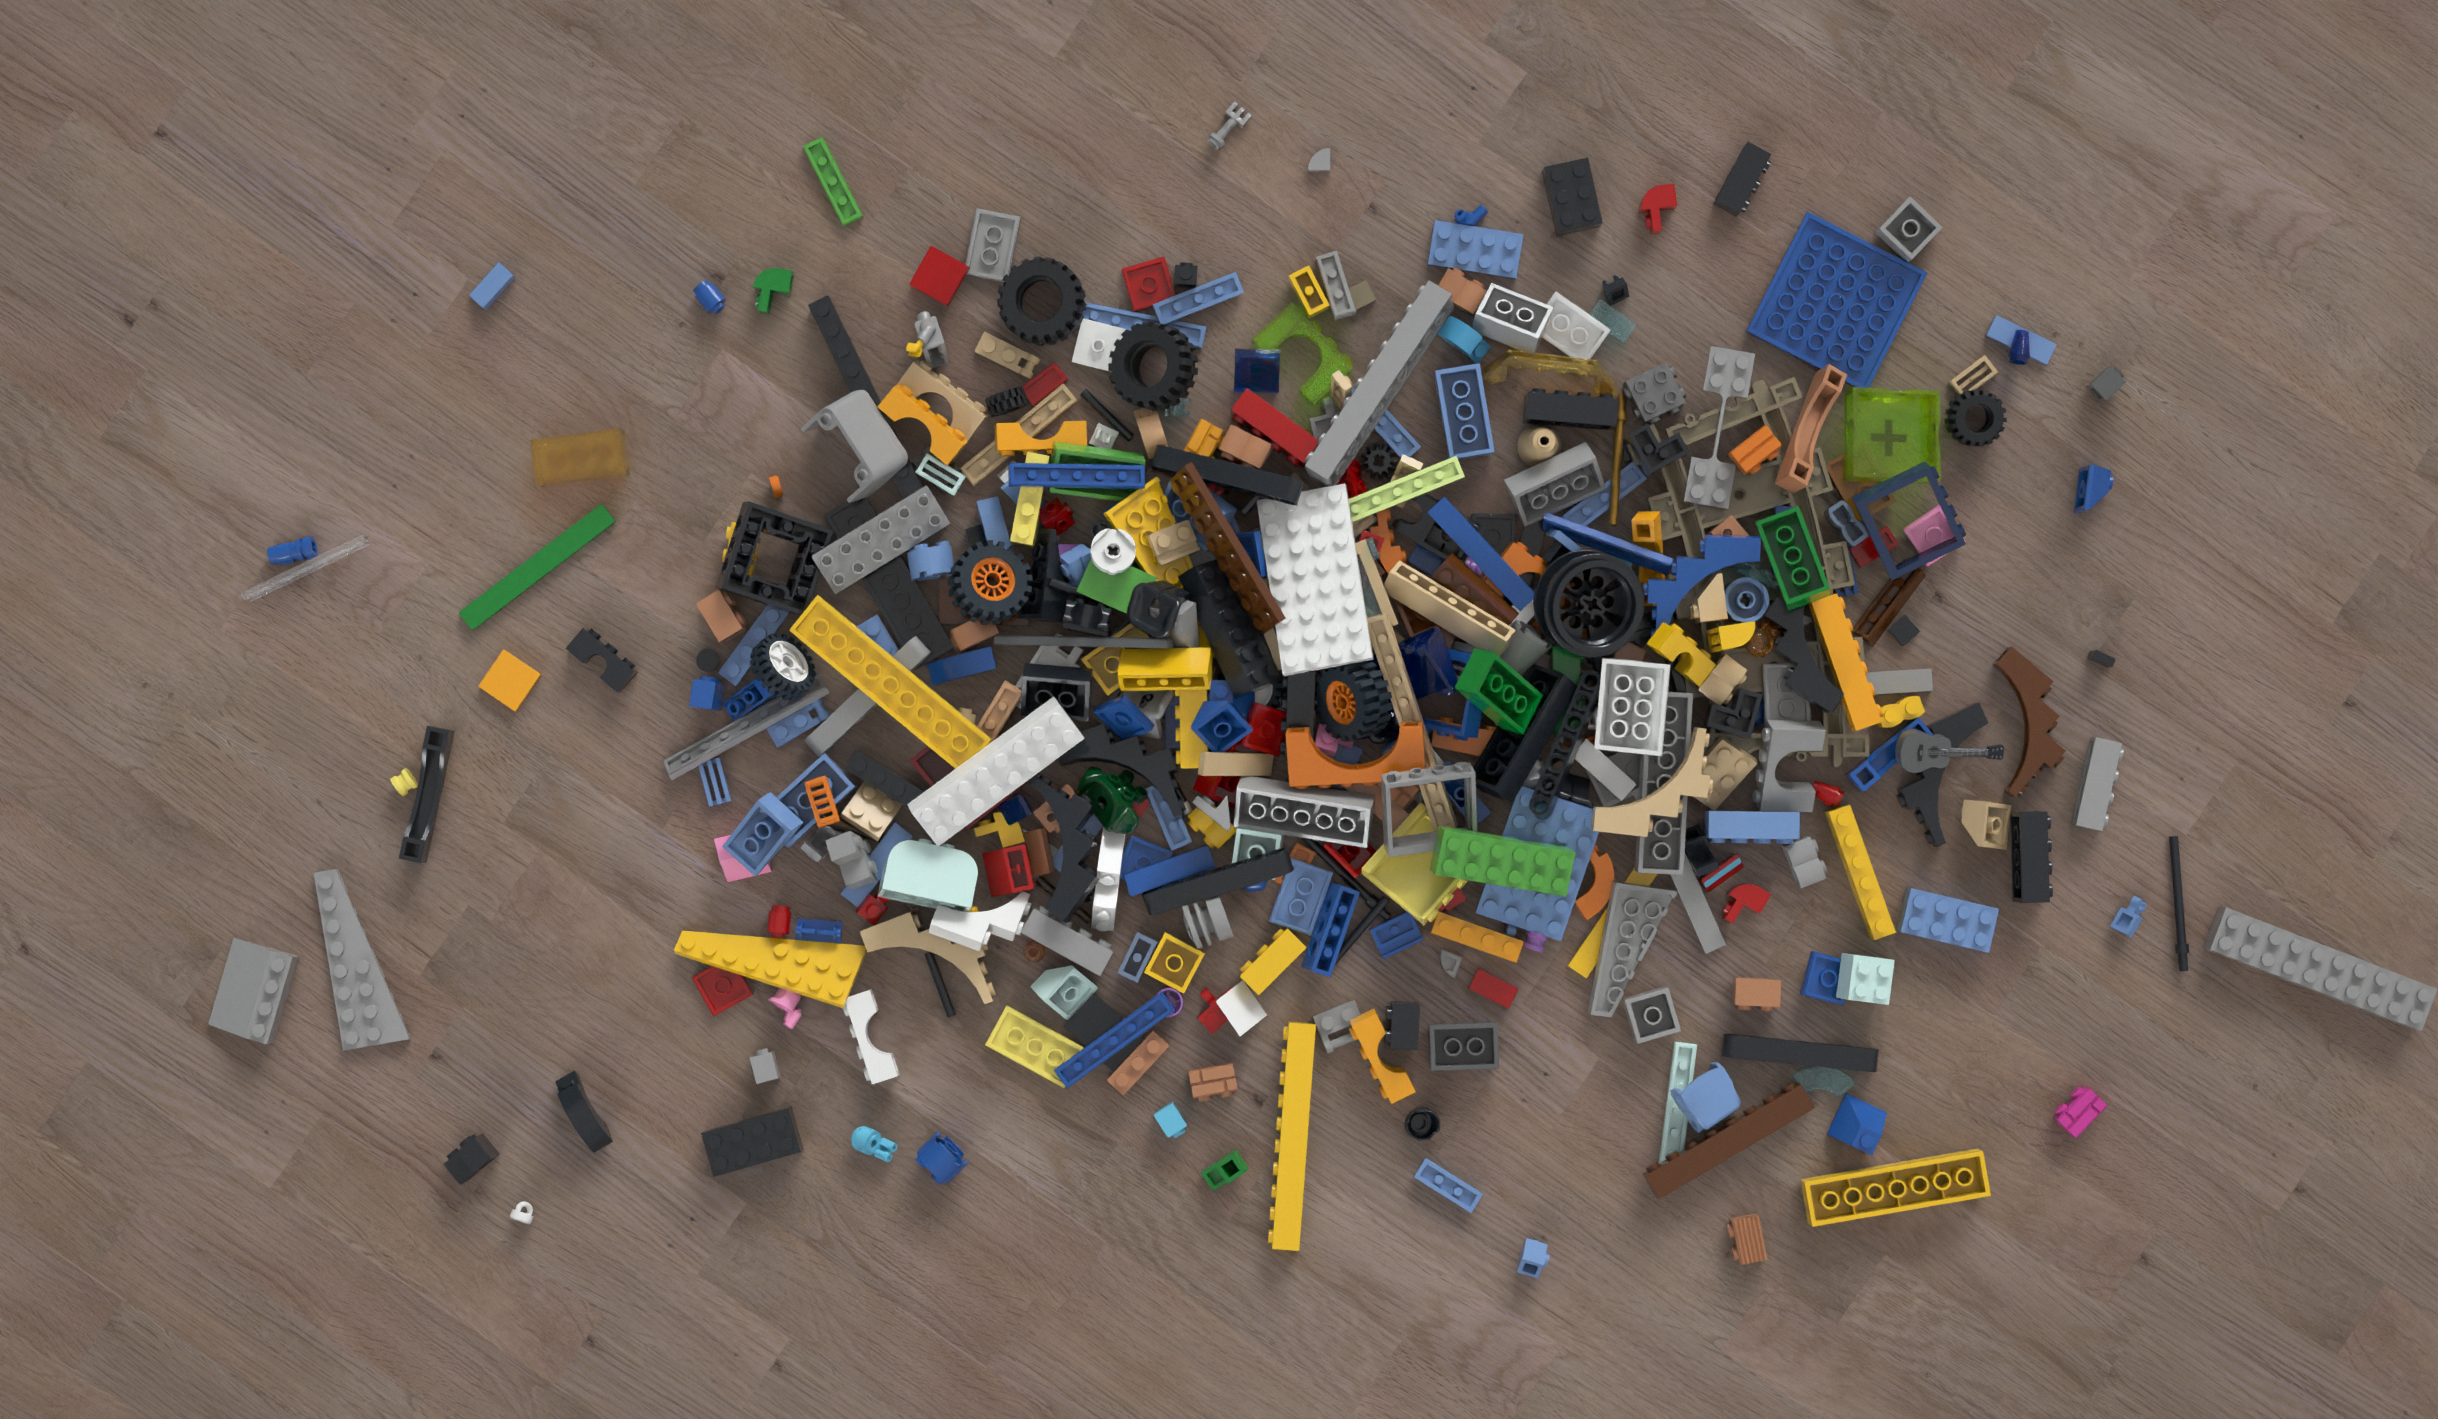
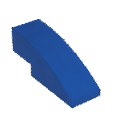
M991 646L927 663L932 686L997 669Z

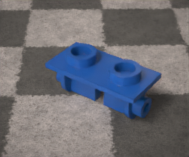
M798 918L795 927L796 940L841 944L843 922Z

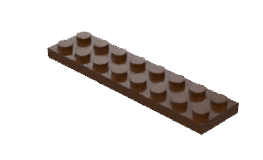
M1192 462L1186 464L1169 480L1172 490L1178 494L1183 502L1184 510L1192 517L1196 530L1204 537L1207 548L1218 561L1219 568L1226 572L1231 588L1237 591L1243 608L1249 612L1253 619L1254 626L1264 635L1286 619L1195 466Z

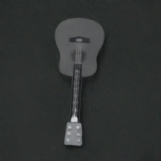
M1908 729L1901 733L1895 749L1898 765L1911 773L1922 772L1932 767L1945 768L1949 764L1951 757H1986L1987 759L2002 760L2004 746L2001 744L1987 746V748H1951V741L1941 734L1929 735L1917 729Z

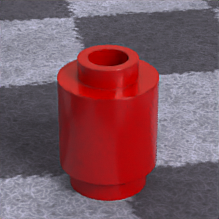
M772 905L771 911L768 914L767 932L771 933V937L785 938V934L790 933V907Z

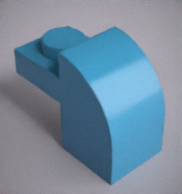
M1452 316L1447 318L1437 332L1445 342L1460 350L1475 364L1480 363L1491 348L1478 332Z

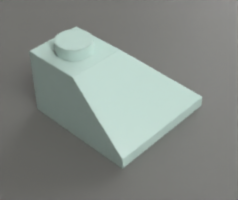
M1072 965L1045 970L1030 986L1046 1004L1067 1021L1098 989L1092 981Z

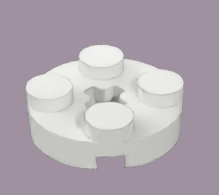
M1104 529L1094 537L1090 549V556L1094 565L1109 575H1116L1126 571L1134 562L1136 553L1133 538L1121 529ZM1108 547H1111V548L1117 547V548H1118V550H1117V554H1118V555H1117V556H1114V555L1110 556V555L1108 554V553H1109V550H1108L1107 548H1108Z

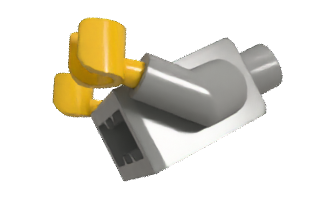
M926 311L917 315L918 321L914 323L918 335L916 338L917 343L907 344L908 356L920 357L923 351L925 361L933 367L932 370L950 364L937 318L935 316L931 317L930 313Z

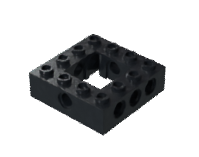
M750 501L743 502L715 588L801 616L810 605L820 574V570L812 559V555L829 545L833 530ZM761 532L799 545L786 586L762 580V577L747 575L750 565H753L754 562L752 558L757 543H760L761 539L759 536Z

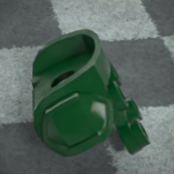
M1091 766L1079 781L1077 795L1080 797L1084 794L1093 801L1091 806L1096 809L1093 814L1106 831L1120 834L1133 832L1139 824L1138 816L1132 809L1134 805L1133 800L1137 803H1143L1148 795L1147 790L1141 786H1137L1136 789L1131 784L1134 775L1129 770H1123L1119 776L1114 773L1104 775L1098 767Z

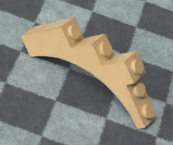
M1694 727L1691 744L1683 762L1674 775L1659 789L1647 797L1630 804L1614 807H1593L1590 829L1599 832L1648 837V832H1652L1653 819H1650V815L1677 818L1678 813L1682 812L1683 799H1680V795L1707 798L1708 793H1712L1713 780H1710V775L1701 774V771L1705 770L1707 757L1703 756L1704 747H1708L1709 734L1706 733L1707 729Z
M912 912L860 931L867 952L903 946L923 949L943 957L966 974L977 988L984 1004L994 1001L993 996L996 995V991L992 982H987L985 975L988 974L984 961L980 962L978 959L987 955L985 950H988L987 945L983 944L979 952L929 933V929L920 932L919 928L922 927L917 914L913 915Z

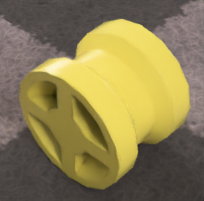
M404 768L400 775L393 776L390 779L395 789L403 797L408 794V790L418 787L417 780L407 768Z

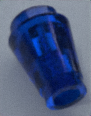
M2015 331L2008 353L2010 363L2017 365L2028 363V359H2030L2028 331Z

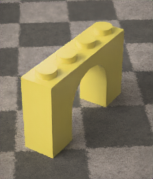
M1027 452L1025 463L1050 464L1051 458L1047 455ZM1020 487L1010 539L1013 545L1034 549L1039 531L1038 519L1044 487Z

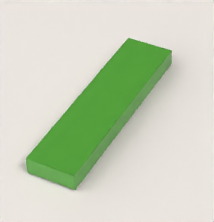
M820 137L802 146L843 227L863 218L824 138Z

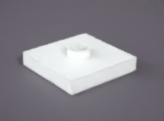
M1083 318L1072 362L1108 371V364L1112 362V358L1109 357L1110 352L1115 350V341L1123 338L1121 334L1126 329Z

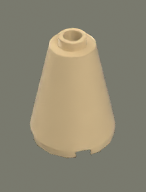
M1534 424L1527 427L1520 434L1517 450L1521 460L1528 466L1533 467L1561 454L1562 442L1559 434L1552 427L1545 424ZM1540 440L1544 441L1546 445H1542Z

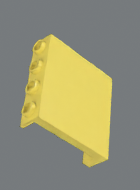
M1420 802L1394 831L1392 837L1434 832L1426 806ZM1384 844L1362 867V875L1423 925L1427 921L1432 922L1439 914L1438 909L1443 904L1446 906L1454 897L1452 893L1457 888L1461 889L1468 881L1435 875L1430 870L1433 851L1389 857Z

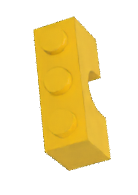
M1662 622L1647 642V645L1661 657L1671 662L1681 653L1680 661L1674 669L1686 680L1700 687L1716 667V664L1710 660L1712 656L1702 648L1699 650L1696 647L1698 643L1689 636H1683L1684 631L1674 623L1670 626Z

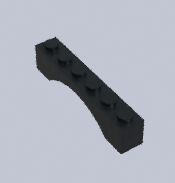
M427 726L417 793L403 836L399 859L427 863L454 730L435 726Z

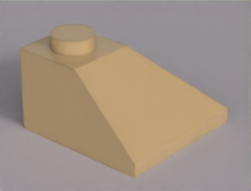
M1964 800L1961 809V822L1977 846L2007 850L2011 805Z

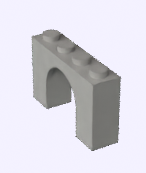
M1767 720L1766 728L1762 730L1763 748L1759 750L1760 768L1756 770L1757 787L1753 790L1752 794L1753 802L1760 811L1813 812L1816 791L1811 783L1781 781L1775 777V770L1778 762L1788 753L1823 750L1826 730L1820 721Z

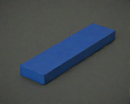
M1206 844L1123 874V878L1129 895L1132 897L1209 869L1215 865L1209 847Z

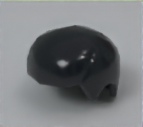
M1420 1106L1414 1108L1405 1118V1130L1411 1138L1417 1141L1430 1140L1434 1134L1440 1131V1119L1428 1107Z

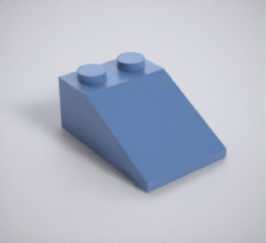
M769 792L755 803L722 847L756 877L803 824V821Z

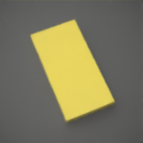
M1008 1005L1005 1007L985 1044L989 1048L1063 1088L1065 1085L1054 1070L1085 1048Z

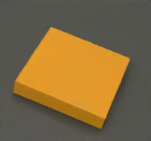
M503 649L478 687L517 712L542 674Z

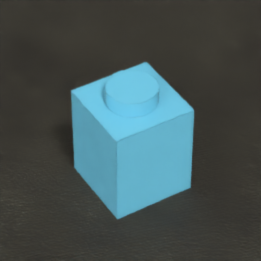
M1173 1101L1154 1113L1155 1119L1168 1138L1172 1135L1174 1138H1177L1186 1132L1184 1128L1187 1126V1122Z

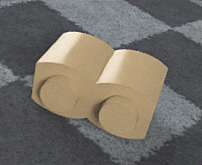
M1723 654L1715 663L1716 667L1703 684L1696 689L1715 705L1719 706L1721 704L1726 705L1733 696L1731 693L1735 686L1740 687L1747 678L1744 675L1747 670L1727 654Z

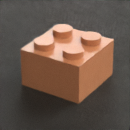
M717 590L696 603L718 642L726 644L748 631L745 626L748 622L742 612L736 611L734 608L736 602L730 593Z

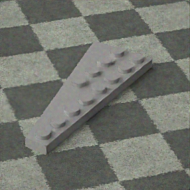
M333 869L314 873L343 1051L411 1039L410 1033H408L403 1022V1017L395 1004L393 994L390 992L384 979L385 976L373 948H371L368 942L366 932L358 919L356 909L353 907L348 896V891L339 870Z

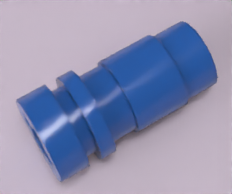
M308 536L303 539H296L295 542L268 547L267 554L272 565L278 563L286 565L295 563L297 559L304 561L307 558H317L318 548L314 537Z

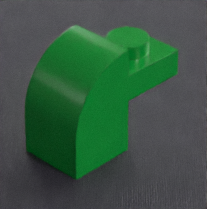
M771 268L757 276L753 283V288L761 291V294H757L755 307H758V311L761 314L770 315L773 293L791 296L794 279L792 270Z
M1234 1149L1204 1169L1201 1175L1214 1192L1224 1184H1229L1244 1174L1249 1167L1238 1151Z

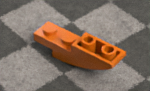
M1389 508L1375 513L1377 526L1369 528L1370 533L1384 537L1377 558L1387 576L1399 560L1407 563L1405 550H1401L1400 545L1391 547V543H1394V535L1392 529L1388 530L1387 521L1391 520Z

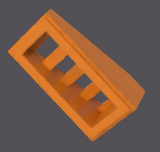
M822 776L804 782L818 828L840 822L828 778ZM824 786L823 789H819V790H816V791H813V790H812V789H815V788ZM824 794L827 795V797H825V798H822V799H819V800H815V797H818V796H821V795H824ZM830 804V806L818 810V806ZM832 811L833 815L821 819L820 815Z

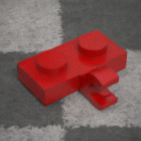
M1231 987L1217 999L1207 988L1200 992L1202 998L1210 1006L1197 1016V1019L1211 1034L1215 1033L1228 1021L1216 1001L1231 990Z

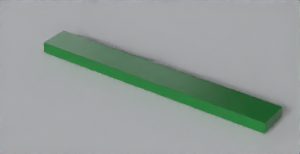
M601 503L462 609L459 614L471 630L474 631L616 523L615 519Z

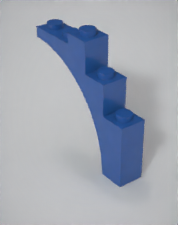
M1705 535V540L1700 541V554H1705L1704 557L1677 556V562H1672V576H1676V579L1649 578L1648 584H1644V597H1648V603H1657V607L1652 606V620H1656V629H1651V637L1662 622L1670 624L1672 615L1682 598L1695 584L1707 575L1726 566L1742 562L1760 561L1761 537Z

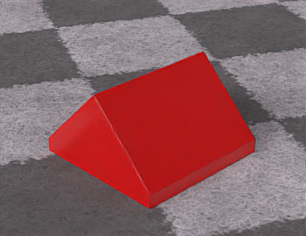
M1326 842L1323 845L1354 878L1358 877L1362 872V867L1376 853V850L1370 844H1368L1367 848Z

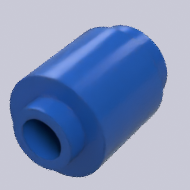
M704 280L694 288L695 298L709 314L713 312L717 314L724 309L726 298L713 283Z

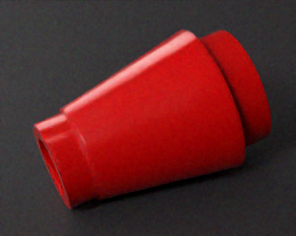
M1816 780L1812 785L1816 791L1815 796L1829 807H1838L1845 793L1840 790L1841 787Z

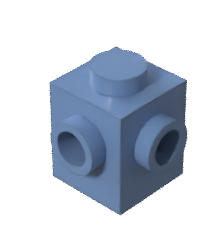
M1526 1238L1520 1251L1517 1272L1538 1279L1543 1267L1546 1268L1550 1255L1546 1254L1548 1244Z

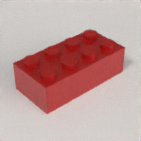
M1246 388L1231 409L1232 421L1242 428L1246 425L1251 429V435L1268 441L1272 444L1271 447L1277 454L1283 452L1287 455L1286 460L1295 467L1298 465L1303 467L1310 452L1314 453L1318 447V439L1248 388Z

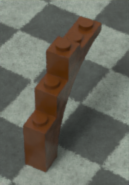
M2007 647L1993 665L2007 679L2014 690L2023 715L2024 746L2021 760L2014 777L2004 790L2010 797H2016L2017 795L2021 796L2028 788L2027 782L2031 778L2035 779L2042 772V765L2045 768H2052L2053 766L2056 768L2063 761L2064 757L2062 755L2066 750L2045 734L2046 732L2050 733L2057 726L2058 722L2056 720L2059 718L2057 713L2039 699L2040 697L2044 698L2051 691L2050 685L2053 681L2016 649Z

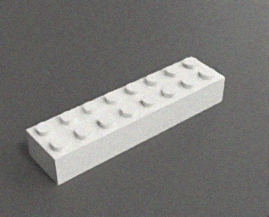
M1053 696L907 805L934 843L940 846L1085 738Z

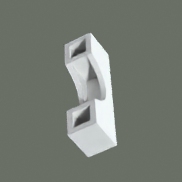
M872 989L849 996L843 1010L846 1016L850 1015L852 1024L849 1025L852 1037H857L859 1046H856L860 1059L864 1058L866 1067L863 1068L866 1080H871V1083L875 1084L899 1076V1070L893 1053L877 1049L871 1043L868 1036L869 1021L879 1011Z

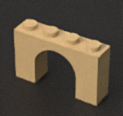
M914 361L897 384L901 386L904 384L909 387L916 399L926 392L938 393L945 397L953 410V420L950 427L953 430L955 428L960 430L965 435L964 439L968 441V444L989 414L986 412V408L977 401L974 403L967 398L968 394L959 387L957 389L949 384L951 381L943 374L938 375L932 371L933 367L926 363V361Z

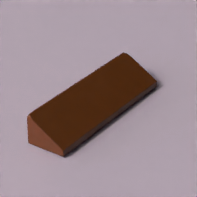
M1916 568L1894 580L1890 578L1856 623L1852 632L1858 637H1863V641L1873 647L1926 575L1923 570Z

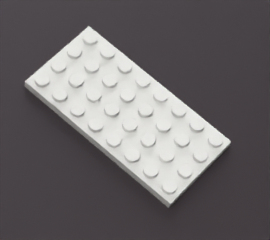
M1346 484L1301 492L1298 505H1289L1270 499L1258 500L1257 506L1270 592L1286 619L1275 626L1283 675L1287 676L1373 660Z

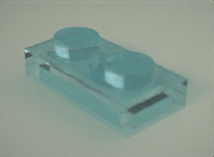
M1601 299L1589 314L1611 329L1608 334L1624 344L1637 325Z
M1746 562L1745 565L1741 563L1735 564L1734 572L1744 577L1753 578L1764 586L1778 589L1777 579L1772 577V572L1765 569H1760L1759 571V566L1751 562Z

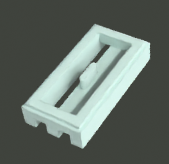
M928 453L915 472L953 496L956 495L957 490L966 478L963 474ZM928 460L957 476L959 478L956 482L926 463ZM923 468L954 485L953 489L922 471Z

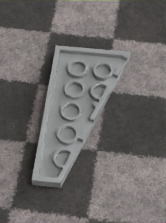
M1616 881L1612 882L1587 1013L1596 1016L1612 1017L1624 995L1623 990L1629 979L1633 978L1638 962L1642 961L1657 932L1658 924L1662 917H1665L1668 911L1667 907L1678 891Z

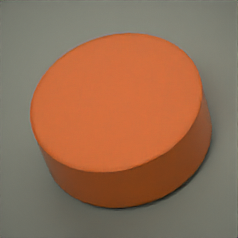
M778 476L769 477L775 499L783 497Z

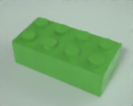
M1053 442L1050 464L1145 465L1146 460L1142 453ZM1048 487L1049 492L1114 501H1122L1137 490Z

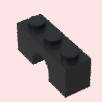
M582 628L565 649L585 664L595 655L603 656L607 667L600 678L613 690L621 693L638 673L633 669L636 665L626 657L624 659L620 658L617 655L618 650L610 643L605 645L599 639L602 636L594 629Z

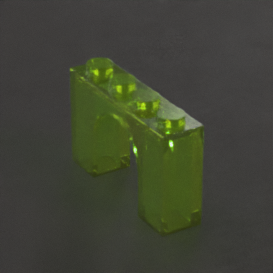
M1291 302L1253 338L1252 342L1267 358L1284 342L1294 337L1308 338L1318 346L1322 356L1321 365L1316 373L1298 390L1315 406L1330 392L1331 375L1339 370L1343 376H1347L1354 368L1351 365L1353 361L1346 353L1341 355L1336 349L1338 347L1336 342L1331 337L1326 339L1321 333L1323 329L1316 321L1310 322L1305 317L1307 313L1299 304L1295 306Z

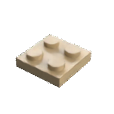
M864 781L840 817L878 841L901 809L902 804Z

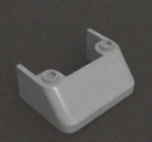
M865 390L853 391L826 406L801 428L802 432H806L820 427L824 430H833L838 426L861 463L855 468L854 477L860 488L847 498L849 503L872 496L901 470L908 461L906 450Z

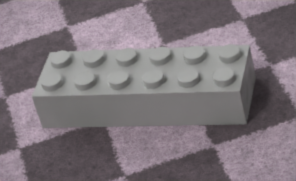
M1241 776L1236 790L1234 827L1367 848L1372 834L1375 796L1329 788H1318L1317 786L1296 789L1295 786L1289 787V782Z

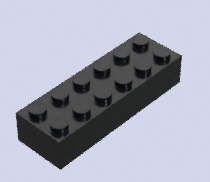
M1217 559L1196 565L1178 576L1183 589L1190 593L1189 601L1196 603L1197 619L1234 698L1238 699L1263 690L1281 680L1282 677L1260 630L1256 629L1251 615L1243 608L1237 591L1231 588L1226 572L1219 568Z
M1533 664L1525 680L1543 696L1524 734L1503 730L1498 725L1473 767L1476 777V788L1509 803H1513L1569 706L1578 686L1565 674Z

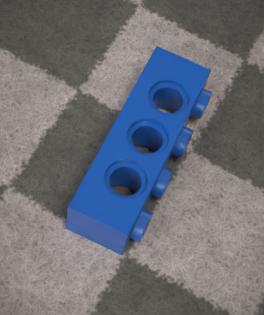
M1330 882L1301 965L1302 968L1331 978L1360 894L1359 891Z

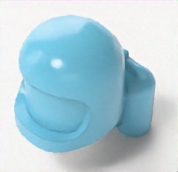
M867 1126L856 1128L851 1135V1144L854 1149L866 1155L874 1154L876 1158L886 1162L892 1160L893 1155L891 1153L895 1152L898 1147L896 1143L886 1138H881V1134L878 1131Z

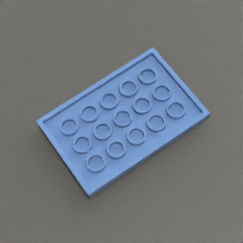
M1522 786L1512 803L1501 836L1569 847L1576 852L1567 897L1485 883L1475 913L1561 941L1599 831H1592L1590 829L1592 808L1558 798L1553 813L1548 819L1540 820L1536 818L1529 807L1534 789ZM1546 803L1538 804L1536 807V811H1544L1546 809Z

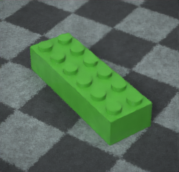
M1439 825L1430 870L1435 875L1567 897L1576 852L1569 847Z

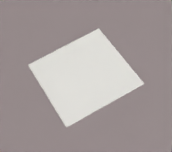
M1243 980L1216 1001L1239 1036L1243 1035L1267 1016Z

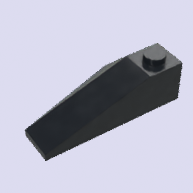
M1039 529L1032 553L1034 563L1027 572V575H1032L1033 581L1029 584V586H1032L1031 593L1027 596L1028 600L1018 610L1017 618L1063 622L1067 601L1066 592L1048 586L1051 577L1064 581L1060 568L1061 561L1056 529Z

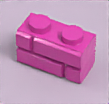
M2079 1086L2070 1094L2071 1099L2067 1104H2060L2054 1111L2056 1115L2053 1119L2074 1138H2077L2107 1107L2086 1086L2082 1088Z

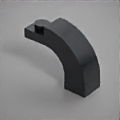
M574 1070L555 1081L559 1091L557 1095L569 1120L591 1151L594 1153L612 1143L613 1139L608 1126L592 1107L578 1073Z

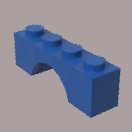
M1919 717L1909 721L1870 753L1869 757H1865L1845 774L1858 792L1866 791L1897 762L1895 749L1901 733L1908 729H1917L1926 734L1933 735Z

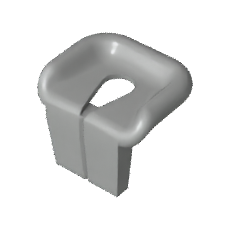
M1175 690L1122 691L1119 697L1126 695L1154 724L1151 731L1139 736L1156 739L1162 737L1160 718L1172 700ZM1151 694L1154 696L1144 708H1139L1141 698L1144 695Z

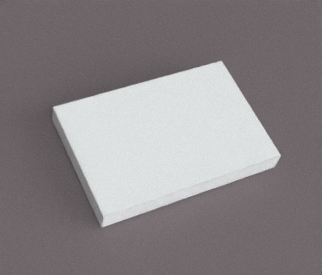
M1556 291L1547 303V305L1554 307L1542 338L1585 367L1611 329Z

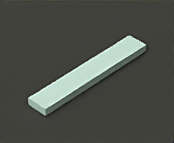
M1674 1041L1659 1164L1666 1160L1665 1156L1675 1150L1678 1152L1684 1150L1688 1120L1676 1105L1670 1090L1677 1088L1683 1091L1693 1081L1697 1044Z

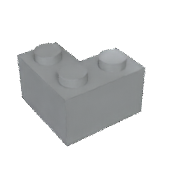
M851 831L825 840L831 861L840 866L846 887L855 890L878 881L876 876L878 869L875 862L871 860L869 854L871 846L868 840Z

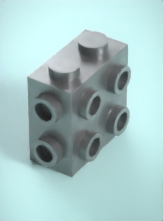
M1667 362L1624 383L1623 393L1628 401H1632L1635 407L1632 409L1637 421L1641 420L1642 424L1649 422L1650 425L1662 420L1661 415L1667 412L1673 415L1681 411V406L1686 403L1684 400L1687 398L1682 386L1678 387L1675 378H1677L1675 370L1672 366L1668 367Z

